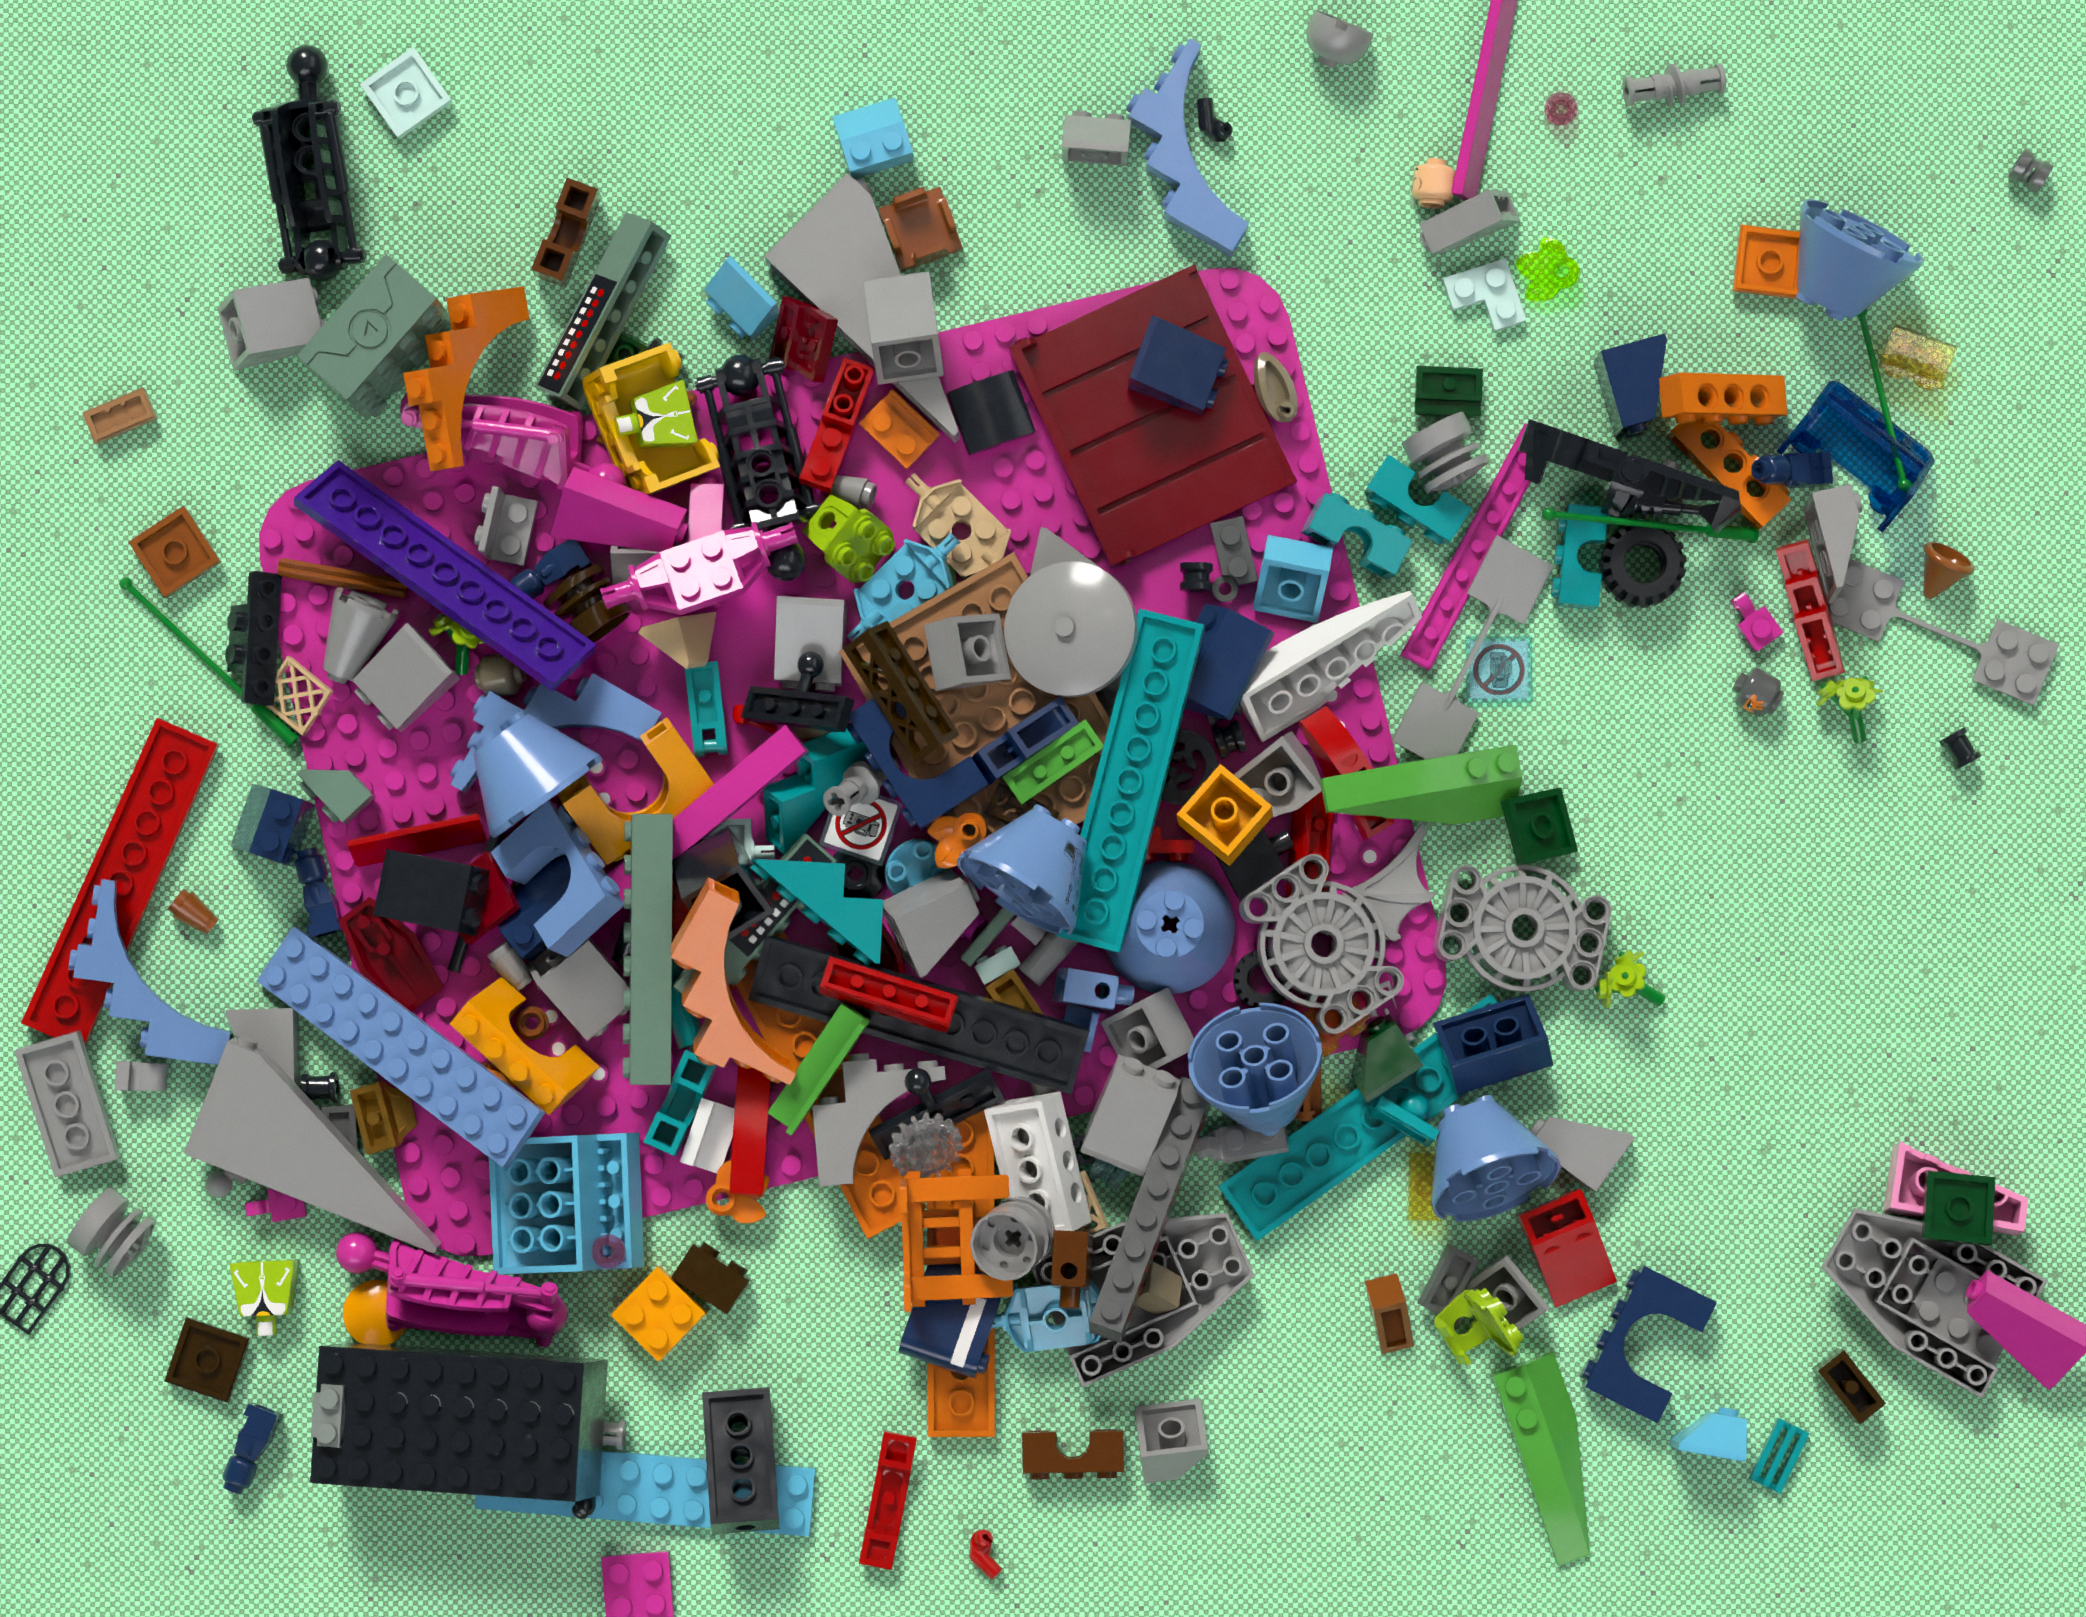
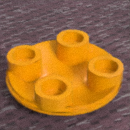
M370 1280L361 1283L346 1298L343 1307L344 1324L349 1334L361 1344L389 1345L397 1341L406 1330V1328H401L398 1331H391L387 1328L385 1321L387 1281Z

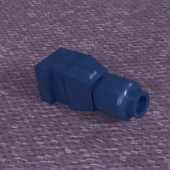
M1831 452L1763 455L1753 462L1751 473L1762 484L1785 485L1790 489L1813 488L1832 484Z
M568 539L552 550H549L534 566L535 570L525 569L511 578L510 583L532 599H535L544 593L545 586L549 588L567 579L578 569L581 568L583 571L593 565L579 542Z
M316 847L298 851L295 868L299 883L305 885L303 886L304 907L309 913L311 925H307L309 937L318 938L343 931L339 922L341 916L337 898L329 884L324 881L328 877V872L323 855L318 854Z
M254 1402L248 1403L243 1415L248 1416L244 1428L238 1434L234 1450L236 1455L230 1456L222 1475L225 1481L223 1488L236 1494H242L244 1488L250 1487L257 1471L255 1461L259 1460L273 1442V1437L283 1416L282 1413Z

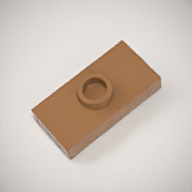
M144 387L82 412L95 444H100L158 419Z

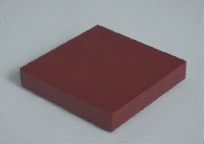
M488 851L469 864L490 870L488 878L489 887L485 893L481 912L482 920L478 927L477 936L460 933L464 943L469 945L475 943L521 908L502 870L491 852Z

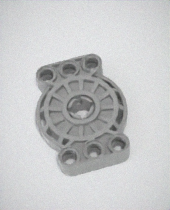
M1310 854L1299 859L1246 895L1239 904V913L1245 922L1261 924L1258 931L1257 952L1260 966L1268 982L1280 995L1292 1003L1307 1008H1316L1314 1016L1316 1029L1324 1035H1334L1343 1032L1397 995L1403 988L1404 977L1398 968L1382 966L1385 957V935L1382 923L1373 906L1364 896L1352 888L1336 882L1325 881L1329 872L1327 861L1320 855ZM1306 862H1312L1317 866L1318 875L1315 879H1310L1305 875L1304 865ZM1279 880H1284L1290 885L1291 893L1288 898H1283L1277 893L1276 885ZM1323 887L1326 888L1325 892H1321ZM1337 890L1347 894L1354 900L1352 901L1345 896L1337 894ZM1252 899L1260 900L1264 906L1263 914L1260 917L1254 916L1249 910V903ZM1360 906H1362V908L1368 913V915H1369V917H1370V919H1371V921H1372V924H1371V922H1370L1368 916H1367L1366 913L1360 908ZM1268 924H1271L1270 930H1267ZM1374 930H1375L1376 938H1377V951H1375V943H1376V940H1375ZM1316 933H1322L1326 936L1330 935L1333 938L1330 941L1331 950L1328 957L1318 956L1313 951L1311 941ZM1265 939H1268V940H1267V952H1268L1269 960H1267L1266 951H1265ZM1270 966H1272L1277 977L1283 982L1282 984L1275 978ZM1382 973H1387L1392 977L1393 986L1389 991L1383 990L1380 987L1379 978ZM1292 989L1296 993L1305 995L1306 1000L1295 996L1288 990ZM1355 992L1362 993L1366 998V1005L1362 1010L1356 1009L1352 1004V996ZM1317 998H1321L1320 1003L1316 1002ZM1328 1010H1332L1338 1015L1339 1023L1335 1029L1329 1028L1324 1021V1016Z
M1463 865L1450 872L1447 878L1433 942V951L1444 962H1451L1465 955L1469 965L1481 978L1491 985L1507 991L1528 992L1540 990L1562 979L1564 985L1569 990L1580 992L1592 988L1598 979L1612 907L1610 902L1600 895H1593L1579 901L1577 894L1566 881L1555 873L1538 866L1515 865L1504 867L1486 875L1482 879L1480 871L1476 867ZM1514 871V877L1501 882L1496 878V876ZM1525 871L1534 872L1544 877L1540 879L1526 876ZM1460 872H1465L1471 876L1472 885L1470 889L1464 890L1458 886L1457 876ZM1552 881H1553L1555 884H1557L1558 886H1560V888L1565 892V894H1566L1567 896H1565V895L1560 891V889H1558L1557 887H1555L1554 885H1552V884H1551ZM1590 902L1596 903L1601 909V915L1597 920L1591 919L1587 914V906ZM1454 904L1460 905L1465 911V917L1461 923L1455 922L1450 916V909ZM1521 915H1525V918L1531 923L1532 929L1535 930L1534 935H1531L1527 941L1518 939L1512 931L1514 919ZM1584 934L1590 936L1594 942L1593 950L1590 953L1583 951L1580 947V938ZM1446 937L1454 938L1457 941L1458 950L1454 955L1447 954L1443 949V941ZM1477 961H1480L1485 968L1493 973L1492 976L1485 972ZM1576 967H1581L1586 971L1587 980L1583 985H1579L1573 980V971ZM1544 975L1548 979L1541 984L1530 986L1531 979L1540 978ZM1501 979L1516 980L1520 986L1504 983Z

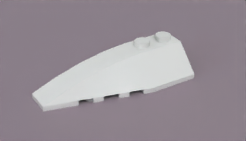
M1407 591L1341 613L1311 626L1268 649L1239 703L1241 710L1261 742L1319 709L1327 702L1325 697L1337 686L1342 689L1351 681L1348 677L1362 664L1367 667L1376 659L1374 656L1384 645L1391 646L1415 625L1422 616L1413 594Z

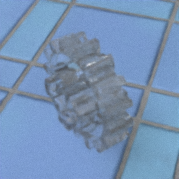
M928 1112L924 1113L922 1120H917L915 1116H912L910 1125L907 1126L901 1123L899 1126L902 1132L892 1133L891 1135L894 1143L888 1146L891 1153L890 1157L894 1167L898 1168L901 1176L906 1175L907 1171H920L922 1178H927L931 1174L941 1177V1170H953L950 1164L951 1161H960L958 1151L963 1150V1145L960 1140L962 1137L957 1127H954L950 1118L944 1121L939 1113L933 1119H930Z

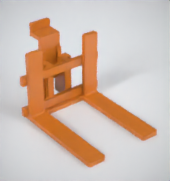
M957 1169L958 1176L920 1178V1171H907V1178H900L904 1312H911V1303L912 1307H925V1300L962 1299L963 1305H976V1298L1013 1296V1280L1003 1281L992 1278L988 1274H975V1261L970 1247L972 1230L978 1221L983 1218H973L972 1200L1008 1198V1175L971 1176V1169ZM959 1200V1209L922 1210L921 1202ZM922 1228H936L937 1246L923 1247ZM961 1263V1275L924 1276V1265Z

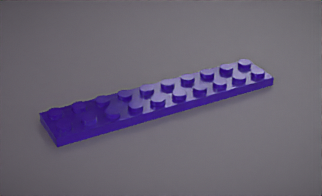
M337 460L294 497V506L552 692L595 653L596 644L341 461Z

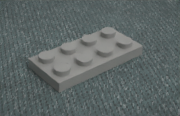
M75 1031L14 1050L54 1177L119 1159L121 1155L81 1031Z

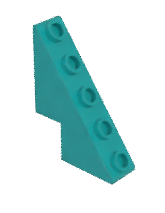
M847 728L845 733L832 731L824 736L804 742L803 745L809 752L797 761V774L772 783L764 789L766 840L775 845L784 855L826 809L823 802L824 793L831 787L839 786L843 781V773L850 765L858 761L866 762L867 760L864 754L869 749L863 740L856 743Z
M751 859L753 865L750 869L764 881L769 877L779 886L776 888V891L790 903L796 899L804 906L801 912L815 924L822 921L830 928L827 934L841 946L846 942L854 948L855 952L852 955L865 965H870L871 963L880 964L883 899L843 897L845 864Z

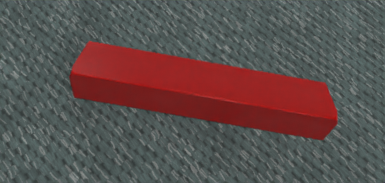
M1322 791L1301 808L1292 811L1290 838L1295 848L1289 850L1288 867L1310 854L1322 856L1327 861L1328 866H1330L1334 813L1326 812ZM1306 862L1304 873L1308 878L1315 879L1318 875V868L1314 863ZM1288 883L1286 885L1285 898H1288L1291 893V887ZM1323 887L1321 892H1325L1326 888Z
M475 813L349 840L347 845L356 866L362 867L384 862L387 849L420 855L482 842L486 840L487 836L483 817Z
M831 956L829 957L819 987V994L944 1033H948L959 997Z

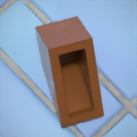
M1397 1273L1364 1281L1381 1354L1414 1347L1407 1304Z

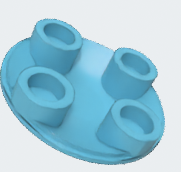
M912 839L894 849L885 867L886 883L893 895L949 869L937 867L935 861L936 843L926 839Z

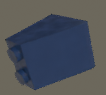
M1152 315L1131 371L1127 389L1203 415L1205 407L1210 409L1213 407L1218 390L1213 389L1217 376L1223 378L1230 359L1224 358L1225 347Z
M1665 333L1602 350L1593 361L1614 437L1624 435L1625 440L1644 435V431L1648 430L1649 425L1655 419L1660 389L1659 378L1662 376L1667 343Z
M252 784L231 847L294 868L295 861L298 858L297 852L301 850L316 805L271 788Z

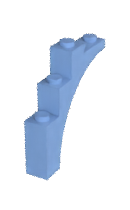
M1189 38L1185 46L1179 44L1171 58V62L1175 64L1169 74L1163 72L1154 87L1158 93L1156 94L1147 88L1143 90L1141 95L1135 93L1126 111L1130 113L1128 120H1131V125L1159 140V143L1153 141L1144 155V159L1147 160L1145 171L1177 188L1176 192L1170 189L1161 206L1165 208L1163 219L1232 257L1247 232L1249 223L1230 210L1209 188L1196 167L1187 142L1184 124V96L1190 73L1201 51V44Z
M592 673L589 679L584 677L575 692V695L579 696L576 702L556 690L552 692L540 683L538 688L533 686L529 690L524 700V704L527 707L525 710H522L489 691L486 697L484 695L479 697L472 710L476 714L473 720L484 727L481 732L476 730L467 744V748L470 751L465 760L459 759L450 773V777L453 778L451 785L467 793L478 777L473 755L476 750L472 745L493 730L498 735L503 731L499 726L519 711H522L525 716L530 714L556 730L571 727L601 728L626 734L641 742L643 741L640 735L662 721L664 715Z
M101 879V886H94L92 905L98 906L96 919H89L87 938L93 939L92 945L78 944L77 950H71L68 969L74 970L73 977L114 983L113 989L107 988L104 1008L110 1009V1017L150 1022L149 1028L143 1027L141 1033L140 1047L146 1048L145 1055L218 1065L227 1041L231 1040L232 1031L206 1026L182 1015L161 1000L143 981L128 956L120 934L116 910L117 881Z

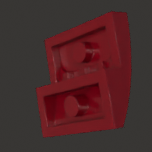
M783 296L769 359L780 357L781 360H784L785 370H796L812 382L824 383L838 319L810 304L789 296Z

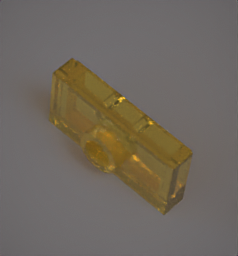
M1409 1153L1407 1220L1442 1221V1219L1435 1215L1431 1206L1435 1153Z

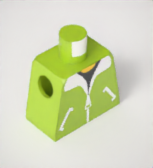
M684 380L633 398L629 402L631 414L614 418L617 435L620 437L636 433L638 445L641 448L688 447L698 442Z
M299 1259L230 1263V1272L240 1317L256 1316V1336L277 1335L276 1315L292 1314Z

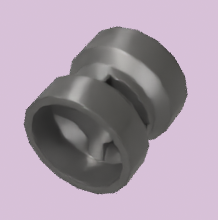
M2025 148L2007 177L2015 182L2021 181L2025 183L2027 189L2036 194L2048 178L2054 165L2047 161L2040 162L2035 158L2034 153ZM2033 168H2035V170L2033 171V173H2032L2031 176L2029 177V174L2031 173V171L2033 170Z

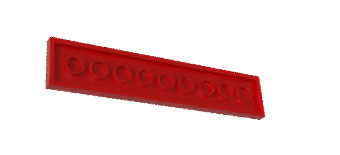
M156 718L21 1024L54 1038L80 1030L85 1046L87 1045L104 1007L107 988L112 989L114 984L74 978V970L68 969L71 950H77L78 944L92 945L93 939L87 938L89 919H96L98 907L97 905H92L94 886H101V879L117 881L116 910L120 934L128 953L220 744L160 718Z

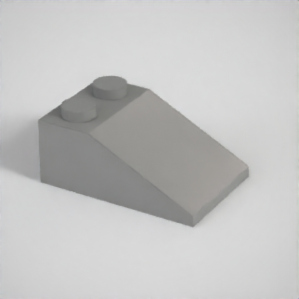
M1851 484L1812 492L1803 509L1828 604L1835 602L1844 586L1859 513L1862 512L1860 496L1858 493H1853Z

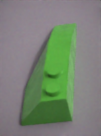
M1516 745L1326 777L1320 779L1325 810L1328 813L1358 816L1369 815L1387 819H1408L1416 822H1437L1445 825H1457L1504 817L1500 801L1518 797L1522 782V772Z
M1554 1352L1491 1373L1492 1382L1557 1565L1559 1566L1590 1555L1577 1419Z

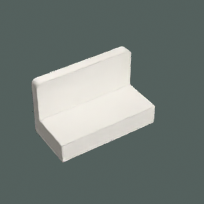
M701 1098L680 1162L717 1173L718 1169L724 1164L733 1138L735 1108Z

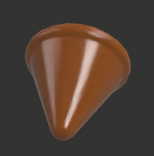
M1928 542L1924 545L1923 594L1927 599L1936 597L1967 575L1974 573L1975 567L1973 563L1959 551L1937 542Z

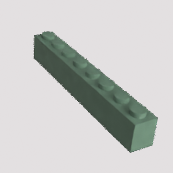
M631 814V821L624 822V841H630L631 844L630 855H624V875H630V889H624V909H630V922H624L623 942L630 943V956H623V976L630 977L629 990H623V1010H629V1024H623V1044H629V1058H623L622 1077L629 1078V1085H671L672 958L670 945L672 943L673 814Z

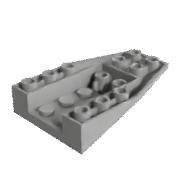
M1854 1208L1822 1263V1269L1892 1347L1973 1396L1982 1398L1998 1371V1368L1994 1365L2004 1348L1967 1313L1968 1298L1965 1294L1969 1284L1974 1279L1979 1280L1988 1270L2039 1298L2048 1280L1989 1246L1921 1239L1922 1222Z
M1228 1213L1168 1218L1152 1262L1182 1277L1179 1308L1160 1315H1154L1136 1305L1122 1343L1101 1336L1097 1344L1066 1347L1082 1387L1176 1347L1254 1276ZM1121 1222L1092 1235L1094 1243L1091 1279L1100 1291L1127 1222ZM1053 1252L1049 1253L1045 1259L1032 1269L1038 1286L1051 1284ZM1072 1266L1066 1271L1067 1279H1072L1077 1275L1076 1266ZM1059 1311L1051 1312L1056 1325L1065 1321L1066 1318L1063 1313Z

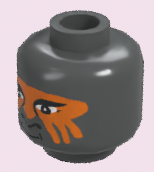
M1760 668L1752 669L1748 675L1742 672L1732 690L1737 692L1735 697L1736 705L1756 717H1763L1767 713L1772 715L1784 695V691L1781 690V681Z

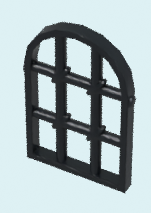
M37 1244L29 1247L17 1258L15 1264L0 1283V1290L4 1285L12 1290L10 1291L12 1294L0 1309V1315L28 1335L31 1334L58 1295L64 1291V1287L69 1280L71 1265L67 1255L59 1247L52 1244ZM45 1247L34 1264L25 1258L32 1250ZM53 1249L61 1255V1258L50 1273L47 1274L40 1269V1263L48 1252ZM23 1262L28 1266L27 1270L29 1271L16 1287L8 1279L19 1264ZM65 1263L66 1274L61 1284L54 1278L61 1265ZM35 1271L43 1277V1282L34 1295L30 1297L23 1292V1286ZM50 1282L58 1289L46 1306L43 1307L37 1302L39 1301L37 1298ZM19 1295L26 1300V1306L18 1317L13 1319L5 1311L15 1297ZM33 1305L41 1313L30 1328L27 1329L20 1322Z

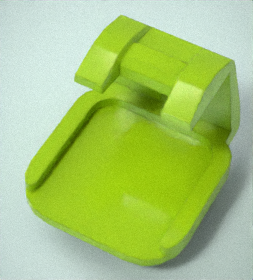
M831 494L802 530L825 553L826 563L852 583L869 581L874 575V568L883 556L889 555L895 547L893 532L867 509L858 510L850 503ZM835 521L837 524L831 529L829 526Z
M1486 1288L1481 1291L1479 1289L1463 1291L1434 1319L1436 1329L1459 1364H1471L1465 1352L1490 1338L1510 1357L1519 1352L1520 1343L1524 1341V1337L1513 1323L1510 1325L1504 1317L1508 1312L1502 1302L1497 1297L1493 1298ZM1473 1315L1475 1320L1471 1322L1470 1330L1465 1334H1457L1454 1330L1456 1320L1465 1316L1470 1318Z

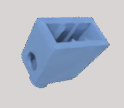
M1057 968L1052 1001L1114 1010L1115 1004L1132 1005L1134 986L1118 984L1119 976L1073 968ZM1096 985H1100L1102 989L1100 997L1095 994Z

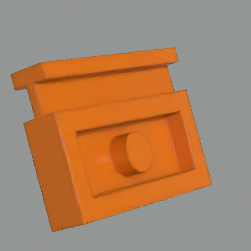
M893 389L859 423L906 470L940 437V434Z

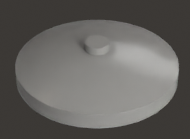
M1075 561L1049 565L1027 578L1012 597L1004 623L1007 652L1020 675L1036 688L1063 697L1089 695L1111 684L1124 671L1131 660L1138 636L1136 610L1131 597L1123 585L1108 572L1091 564Z

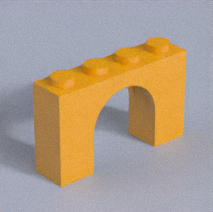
M668 717L640 735L643 743L660 765L663 772L661 792L651 805L636 812L617 811L603 801L585 775L557 794L563 806L580 829L589 837L591 844L607 865L612 861H620L624 858V855H628L630 852L631 842L624 841V822L631 821V814H673L674 819L714 785L710 776Z
M500 977L470 999L451 1021L450 1025L543 1111L550 1115L580 1091L600 1066L576 1044L559 1057L544 1056L524 1044L513 1031L509 1019L524 1003L526 998L503 977Z

